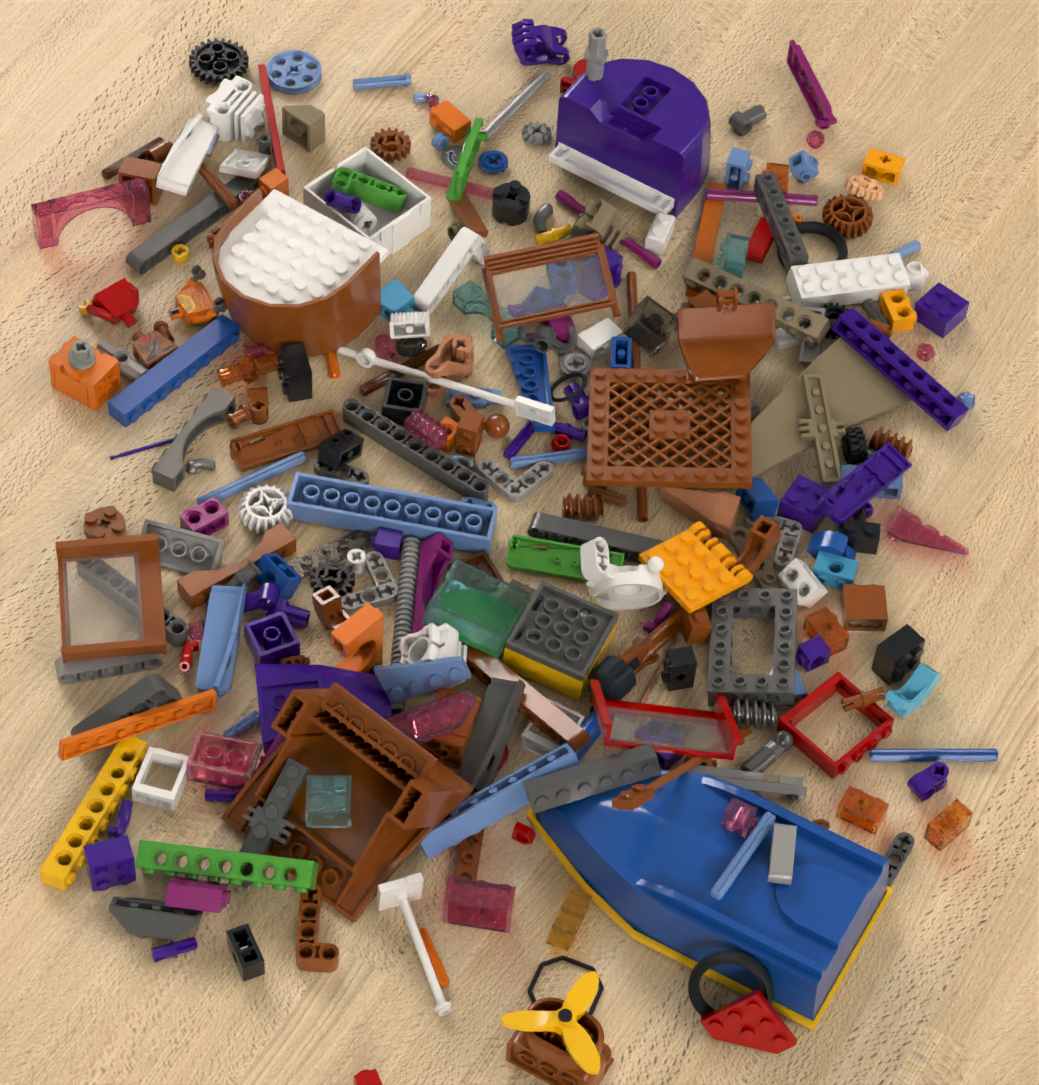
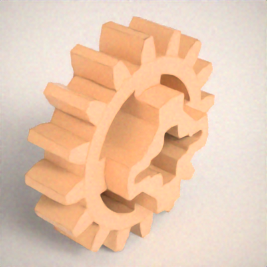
M860 174L859 176L855 175V177L852 175L847 176L843 185L846 188L845 190L850 191L853 197L856 195L857 198H863V201L881 200L885 190L882 188L883 186L877 185L878 183L875 179Z

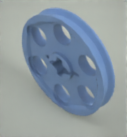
M300 50L280 52L269 60L266 67L269 84L277 91L286 94L308 92L319 84L322 76L319 60L312 54ZM295 58H301L302 60H301V61H294L293 59H295ZM277 62H283V63H285V64H284V65H277L276 63H277ZM309 66L316 67L313 70L307 69ZM275 74H278V75H280L281 77H279V78H274V77H272V76L275 75ZM305 79H311L312 81H311V82H304L303 80H305ZM287 83L295 84L294 86H286Z

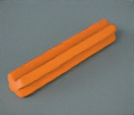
M422 927L419 929L439 985L441 988L447 987L450 984L449 977L426 928Z

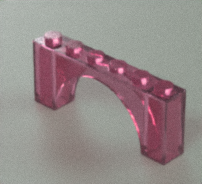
M144 177L31 204L34 236L39 249L59 245V237L65 226L78 215L93 209H118L129 216L132 226L151 222L149 189Z

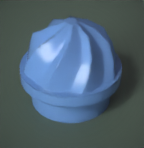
M966 391L957 396V399L968 409H974L975 394H970L969 391Z

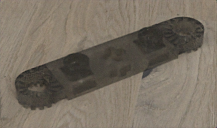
M356 530L286 563L304 579L310 576V573H313L314 566L319 568L320 561L326 564L327 559L325 557L321 558L323 554L328 556L330 562H334L335 559L341 562L347 559V554L352 549L367 550L371 545V534L365 530ZM361 536V538H366V541L360 543L356 541V538L358 539Z

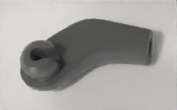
M549 203L541 205L534 215L533 223L538 234L547 231L546 221L553 214V207Z

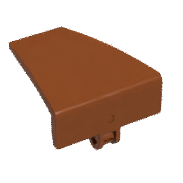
M732 287L729 290L716 289V306L678 309V343L692 379L694 381L744 378L760 363L776 339L775 304L769 302L738 305V288Z

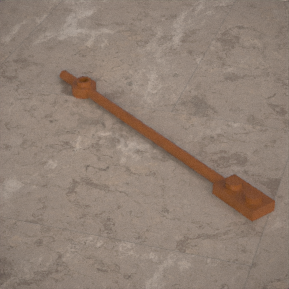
M745 727L739 731L742 743H737V746L743 745L744 738L752 733L750 727ZM719 742L707 750L723 751L724 748L722 743ZM695 756L646 786L643 784L632 785L629 790L620 792V795L612 799V808L634 810L654 798L655 790L709 758Z

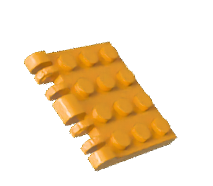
M701 521L692 524L686 531L639 554L638 558L643 565L648 564V560L653 556H659L663 559L664 568L659 572L663 587L689 614L749 583L753 578V575L742 564L734 566L737 558L734 555L731 556L732 553L716 537L709 539L711 532Z

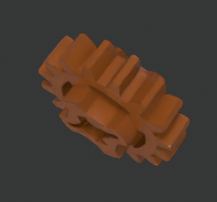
M388 127L387 131L381 129V133L375 132V137H371L370 150L380 158H384L385 162L390 160L393 163L394 159L400 162L401 157L407 158V154H410L411 140H409V135H404L405 131L398 132V128L392 131Z

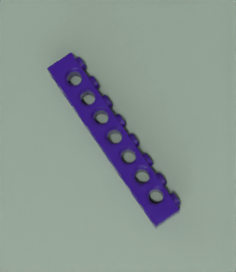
M852 307L839 315L831 329L945 430L949 431L962 421L969 409Z

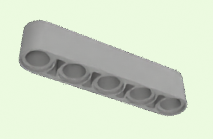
M161 653L66 661L67 663H63L62 657L55 660L58 681L64 685L153 670L163 664Z

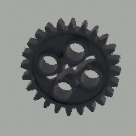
M215 38L213 42L207 39V43L201 42V46L195 45V50H191V55H189V68H191V73H194V77H199L200 82L206 80V84L213 82V86L217 82L221 83L225 78L233 80L236 75L243 78V74H246V69L249 68L247 51L243 50V46L238 47V42L232 44L231 39L225 42L224 38L221 41Z

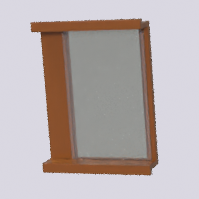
M598 233L483 257L485 268L482 269L497 342L505 340L503 329L608 307H611L613 318L621 316L604 244H600Z
M158 533L56 542L63 663H67L66 661L153 653L167 654Z

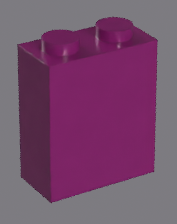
M174 877L167 886L165 906L220 913L230 903L231 891L228 890V884Z

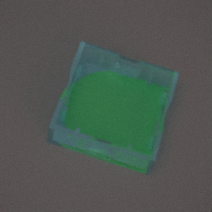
M456 559L447 573L444 583L437 589L428 603L421 623L425 625L433 623L436 626L447 623L459 632V641L499 659L505 649L506 641L525 611L533 594L493 578L485 572Z

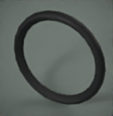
M575 372L558 379L551 386L552 401L565 402L577 396L587 384L586 376ZM576 376L583 379L582 385L574 393L563 398H555L553 396L554 389L563 381Z

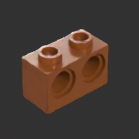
M464 410L457 425L456 453L470 455L475 458L483 440V414Z

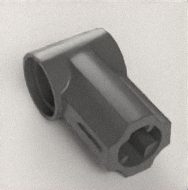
M756 105L743 113L740 111L735 112L728 122L741 135H746L754 125L766 119L767 113L762 105Z

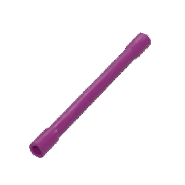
M563 190L557 192L556 200L579 215L585 212L586 207L577 202ZM626 237L624 241H619V243L639 256L652 268L657 269L661 265L662 260L645 250L630 238Z

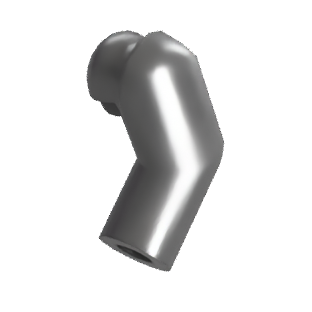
M204 458L190 460L186 464V472L196 474L197 468L214 471L216 461Z

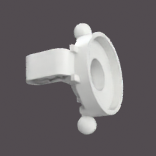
M597 537L581 545V570L584 578L588 580L586 585L590 586L588 592L594 604L613 611L637 610L658 603L667 594L668 591L663 587L659 573L664 568V561L659 556L651 557L646 565L616 566L610 564L608 544L604 538Z

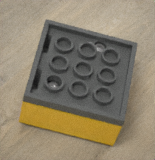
M541 581L506 641L503 663L512 671L579 701L588 686L590 674L601 663L614 639L619 614Z

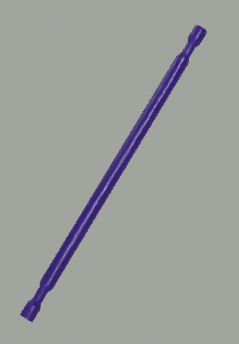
M173 438L123 452L119 455L110 456V460L171 443Z

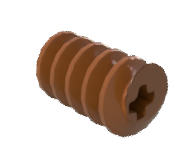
M882 426L878 431L874 432L868 445L869 449L874 446V451L877 452L889 442L903 457L909 460L913 450L912 439L905 443V436L898 440V433L891 437V430H888L884 434Z
M568 493L566 498L563 495L562 517L565 518L567 513H569L570 518L573 519L575 514H578V518L581 520L583 515L586 514L587 520H590L591 516L594 515L595 521H598L600 515L603 517L604 495H601L599 501H597L596 495H593L591 500H589L587 494L584 495L582 500L578 493L574 499L571 493Z

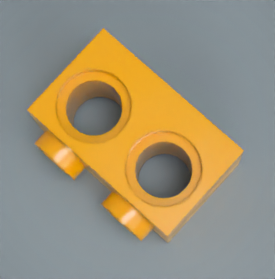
M904 289L881 292L879 308L890 323L889 329L892 330V333L913 330L914 323L917 321V314L912 309L910 298L906 296Z

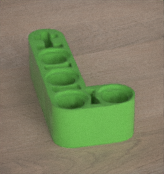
M345 167L337 169L330 189L359 197L364 202L395 213L403 211L408 196L407 191L400 187Z

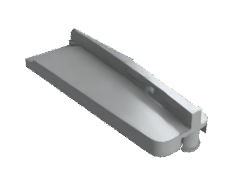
M702 765L687 771L708 774L744 789L790 794V800L800 801V796H806L807 787L803 786L804 777L773 775ZM763 776L779 778L778 783L763 781Z

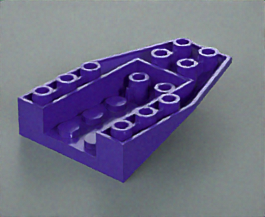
M255 664L264 754L278 735V732L271 725L293 689L330 688L333 683H338L387 721L392 719L390 700L376 675L325 665Z

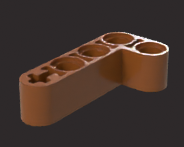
M317 884L315 890H308L307 894H300L295 950L296 966L302 971L329 973L335 971L339 966V949L331 943H318L321 888ZM309 897H313V903L308 902ZM310 935V936H312V937H310V938H305L304 936ZM308 955V956H310V957H309V958H303L302 956ZM328 956L333 957L332 959H325Z

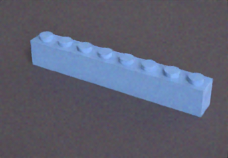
M565 743L464 799L420 843L428 859L438 856L447 848L459 844L465 838L479 833L483 828L497 823L501 818L510 813L517 812L521 807L528 804L529 801L523 782L580 765L575 752L568 743Z

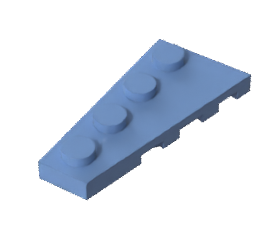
M463 656L438 658L431 662L419 660L414 661L412 664L403 665L401 662L392 663V666L382 667V664L374 665L373 669L391 704L471 678V672Z

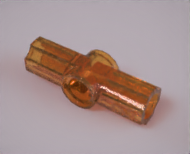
M272 353L255 359L251 356L242 357L238 360L237 364L217 369L219 382L223 386L244 380L246 383L254 382L260 375L277 371V368H279L277 356Z

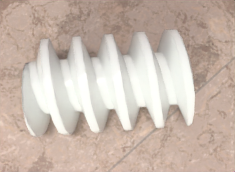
M362 201L361 209L357 214L341 212L346 219L364 233L370 232L376 226V216Z

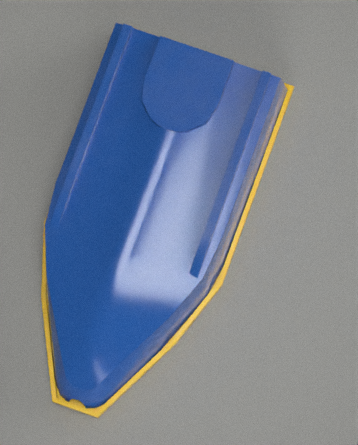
M661 770V775L533 814L530 808L526 819L583 892L631 938L691 969L705 956L718 951L730 950L750 955L758 960L770 974L774 987V996L771 1004L773 1009L813 1031L816 1029L893 892V889L887 886L889 859L742 787L704 773L686 772L655 790L654 798L634 810L612 808V799L620 795V792L629 790L632 785L643 784L646 786L670 771ZM766 812L776 816L775 823L797 826L791 885L768 882L772 826L722 899L717 900L711 896L712 888ZM721 964L710 968L703 974L742 995H746L756 989H759L763 994L761 984L756 976L741 966Z

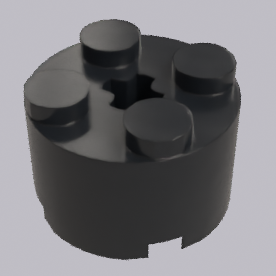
M517 180L495 187L492 195L493 218L501 224L502 222L509 223L508 226L524 223L530 212L531 196L528 189Z

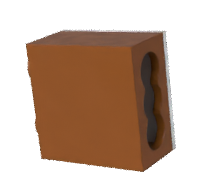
M843 584L840 596L843 632L885 633L888 621L885 585Z

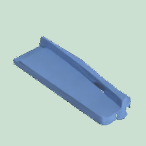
M243 583L242 587L212 585L195 682L196 688L200 693L214 689L217 696L222 697L226 694L225 691L228 693L231 691L247 593L245 583ZM231 657V661H230V664H229V667H228V670H227L226 667H227L229 658Z

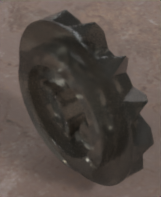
M423 337L401 338L400 341L396 342V352L406 357L420 355L427 349V341Z

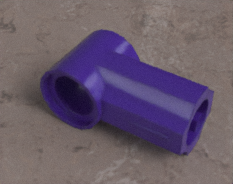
M329 189L323 199L327 206L345 213L357 214L362 205L359 197L350 196L334 189Z
M575 382L569 383L564 388L565 396L574 393L580 388V384ZM582 390L577 396L568 400L572 406L573 415L578 421L582 420L583 417L585 418V416H589V398L584 390Z
M263 583L259 590L246 593L244 612L256 609L264 611L273 610L276 605L279 588L273 583Z
M278 597L275 608L266 613V616L284 611L290 624L302 629L307 628L310 618L309 610L291 606L285 599Z

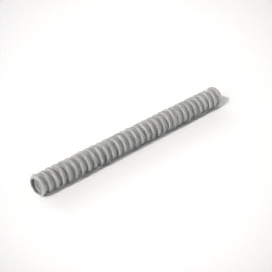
M407 537L402 541L390 666H392V663H400L401 650H399L401 638L412 634L421 544L414 537ZM406 699L391 704L392 716L404 715Z

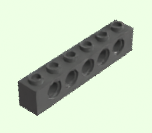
M774 171L755 175L754 193L787 273L791 266L808 264L809 255Z

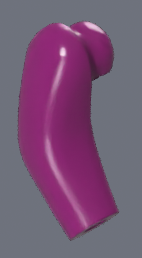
M664 600L653 622L645 620L642 627L643 630L648 631V634L653 632L669 617L674 604Z

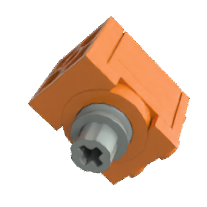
M75 336L66 341L62 348L49 359L52 387L96 412L121 387L119 360L106 353L101 355L100 351L90 346L87 341Z

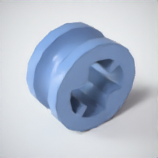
M440 132L434 136L431 145L438 151H443L449 145L450 139Z

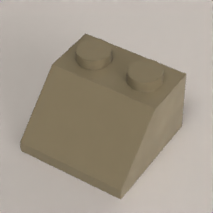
M312 105L283 106L282 134L305 150L312 152L325 141V114Z

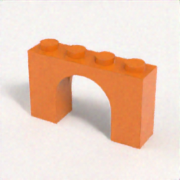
M367 603L331 632V646L345 657L335 668L369 674L370 669L374 665L382 664L383 614L378 608H374Z

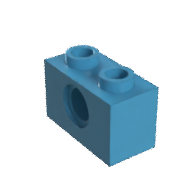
M819 550L812 572L822 585L842 591L843 584L854 583L859 561Z

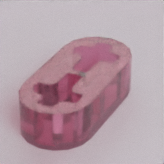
M386 334L378 335L375 339V350L378 357L398 364L399 356L393 339Z

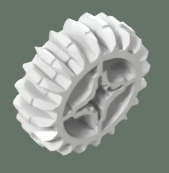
M267 483L264 487L258 484L257 489L250 487L249 492H244L243 497L240 498L238 506L239 518L243 521L244 527L248 526L250 531L256 529L257 534L261 531L265 532L280 523L288 527L289 521H292L293 518L292 511L286 509L288 492H284L282 487L277 489L275 484L272 487H269Z

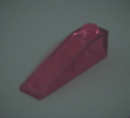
M899 505L885 527L886 536L896 542L899 539L902 542L967 556L969 553L968 548L945 534L941 536L940 531L932 525L926 524L924 526L921 518Z

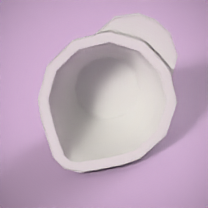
M917 261L910 262L905 267L911 284L908 290L916 291L925 286L929 273L921 263Z

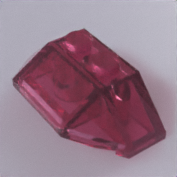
M465 690L458 694L448 695L405 710L387 718V721L408 737L418 742H428L436 736L447 735L455 729L461 728L475 704L476 698L468 690Z

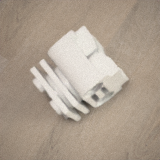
M237 75L232 81L225 78L220 83L218 90L205 100L206 112L209 114L206 122L217 126L218 141L227 142L235 136L236 141L241 139V143L245 144L265 122L263 94L260 93L257 97V92H252L251 82Z
M430 623L419 632L402 637L399 650H401L400 662L402 665L412 664L414 661L419 660L431 662L438 658L463 656L466 662L467 646H461L459 632L447 623L440 626ZM465 680L444 686V688H453L465 682ZM439 688L432 690L430 695L436 696Z

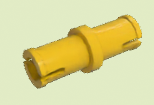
M568 224L556 229L553 227L550 228V231L535 234L536 245L559 241V239L565 238L572 232V226Z

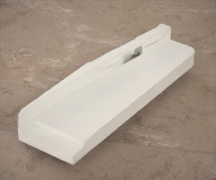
M197 114L195 118L187 121L180 137L173 144L158 173L156 188L183 196L187 195L216 137V125L204 122L203 115Z

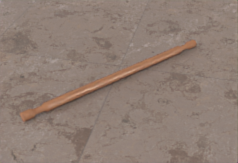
M678 636L674 637V641L668 649L674 648L675 643L679 639ZM663 660L639 703L645 702L663 668Z

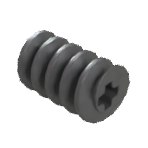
M739 698L735 699L732 714L738 726L745 720L746 727H749L751 721H753L755 728L762 722L764 729H766L768 723H771L772 730L775 729L777 707H774L773 702H770L766 708L764 701H761L758 707L756 700H753L749 706L747 699L743 701L742 705Z

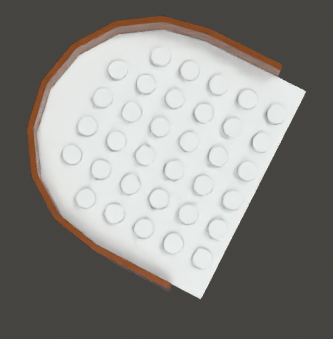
M258 188L228 217L216 235L213 250V266L222 298L232 319L239 326L240 331L259 346L280 353L281 346L303 343L307 357H314L338 351L340 347H344L356 339L379 316L382 311L380 264L389 255V250L275 189L262 201V190Z

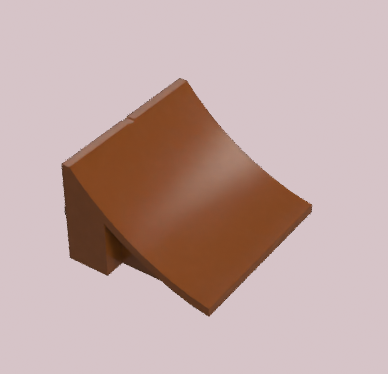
M333 683L330 688L293 689L271 725L274 730L286 739L247 782L221 819L243 837L247 838L252 827L248 826L249 821L242 816L245 813L252 817L254 813L246 808L248 805L255 809L258 805L264 806L287 760L291 758L310 768L284 818L295 824V829H291L286 825L285 830L292 834L288 837L282 833L281 838L288 841L287 844L284 845L273 839L266 855L319 863L316 884L321 888V898L352 923L357 922L364 910L377 895L378 885L389 880L428 834L471 794L474 787L338 683ZM293 869L289 873L296 878L297 872Z

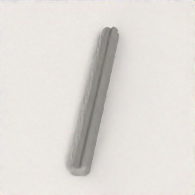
M547 70L541 72L482 131L487 132L486 140L491 138L551 78V74Z

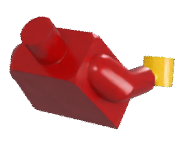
M124 277L96 293L91 301L92 304H89L88 300H84V306L78 305L81 315L91 314L109 321L113 325L123 320L125 325L130 328L137 323L133 314L138 308L139 290L130 283L129 278Z

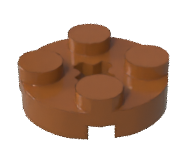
M114 506L98 508L85 515L84 533L87 539L122 536L126 530L125 518ZM103 524H108V528L106 529L100 526Z

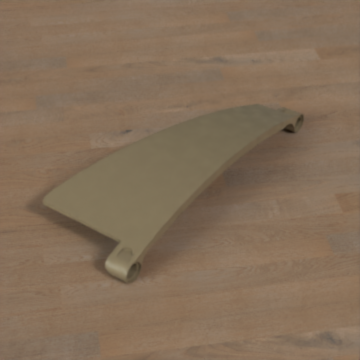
M840 337L805 368L751 422L752 478H756L814 447L813 440H800V434L802 433H799L798 428L801 426L797 425V420L809 419L801 380L803 374H823L830 416L835 418L836 422H844L845 427L842 429L855 427L879 415L913 402V400ZM722 461L717 463L720 466L724 465Z

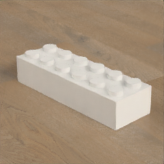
M900 253L791 266L786 277L793 302L804 308H820L824 304L829 306L831 302H833V305L839 303V306L863 303L868 299L879 301L881 292L904 289L906 294L911 285Z

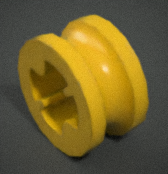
M183 244L175 245L171 250L173 261L176 263L187 262L189 259V248Z

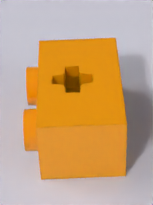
M869 148L863 162L861 175L897 186L906 158Z

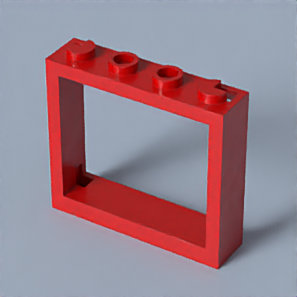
M836 672L782 715L777 726V731H788L791 733L794 740L793 745L832 779L838 774H844L853 762L857 763L860 761L864 753L874 749L882 738H888L893 732L892 727L894 723V718L875 702L865 708L862 706L856 708L878 728L836 762L795 728V725L838 692L842 697L847 698L857 695L861 691L840 672Z

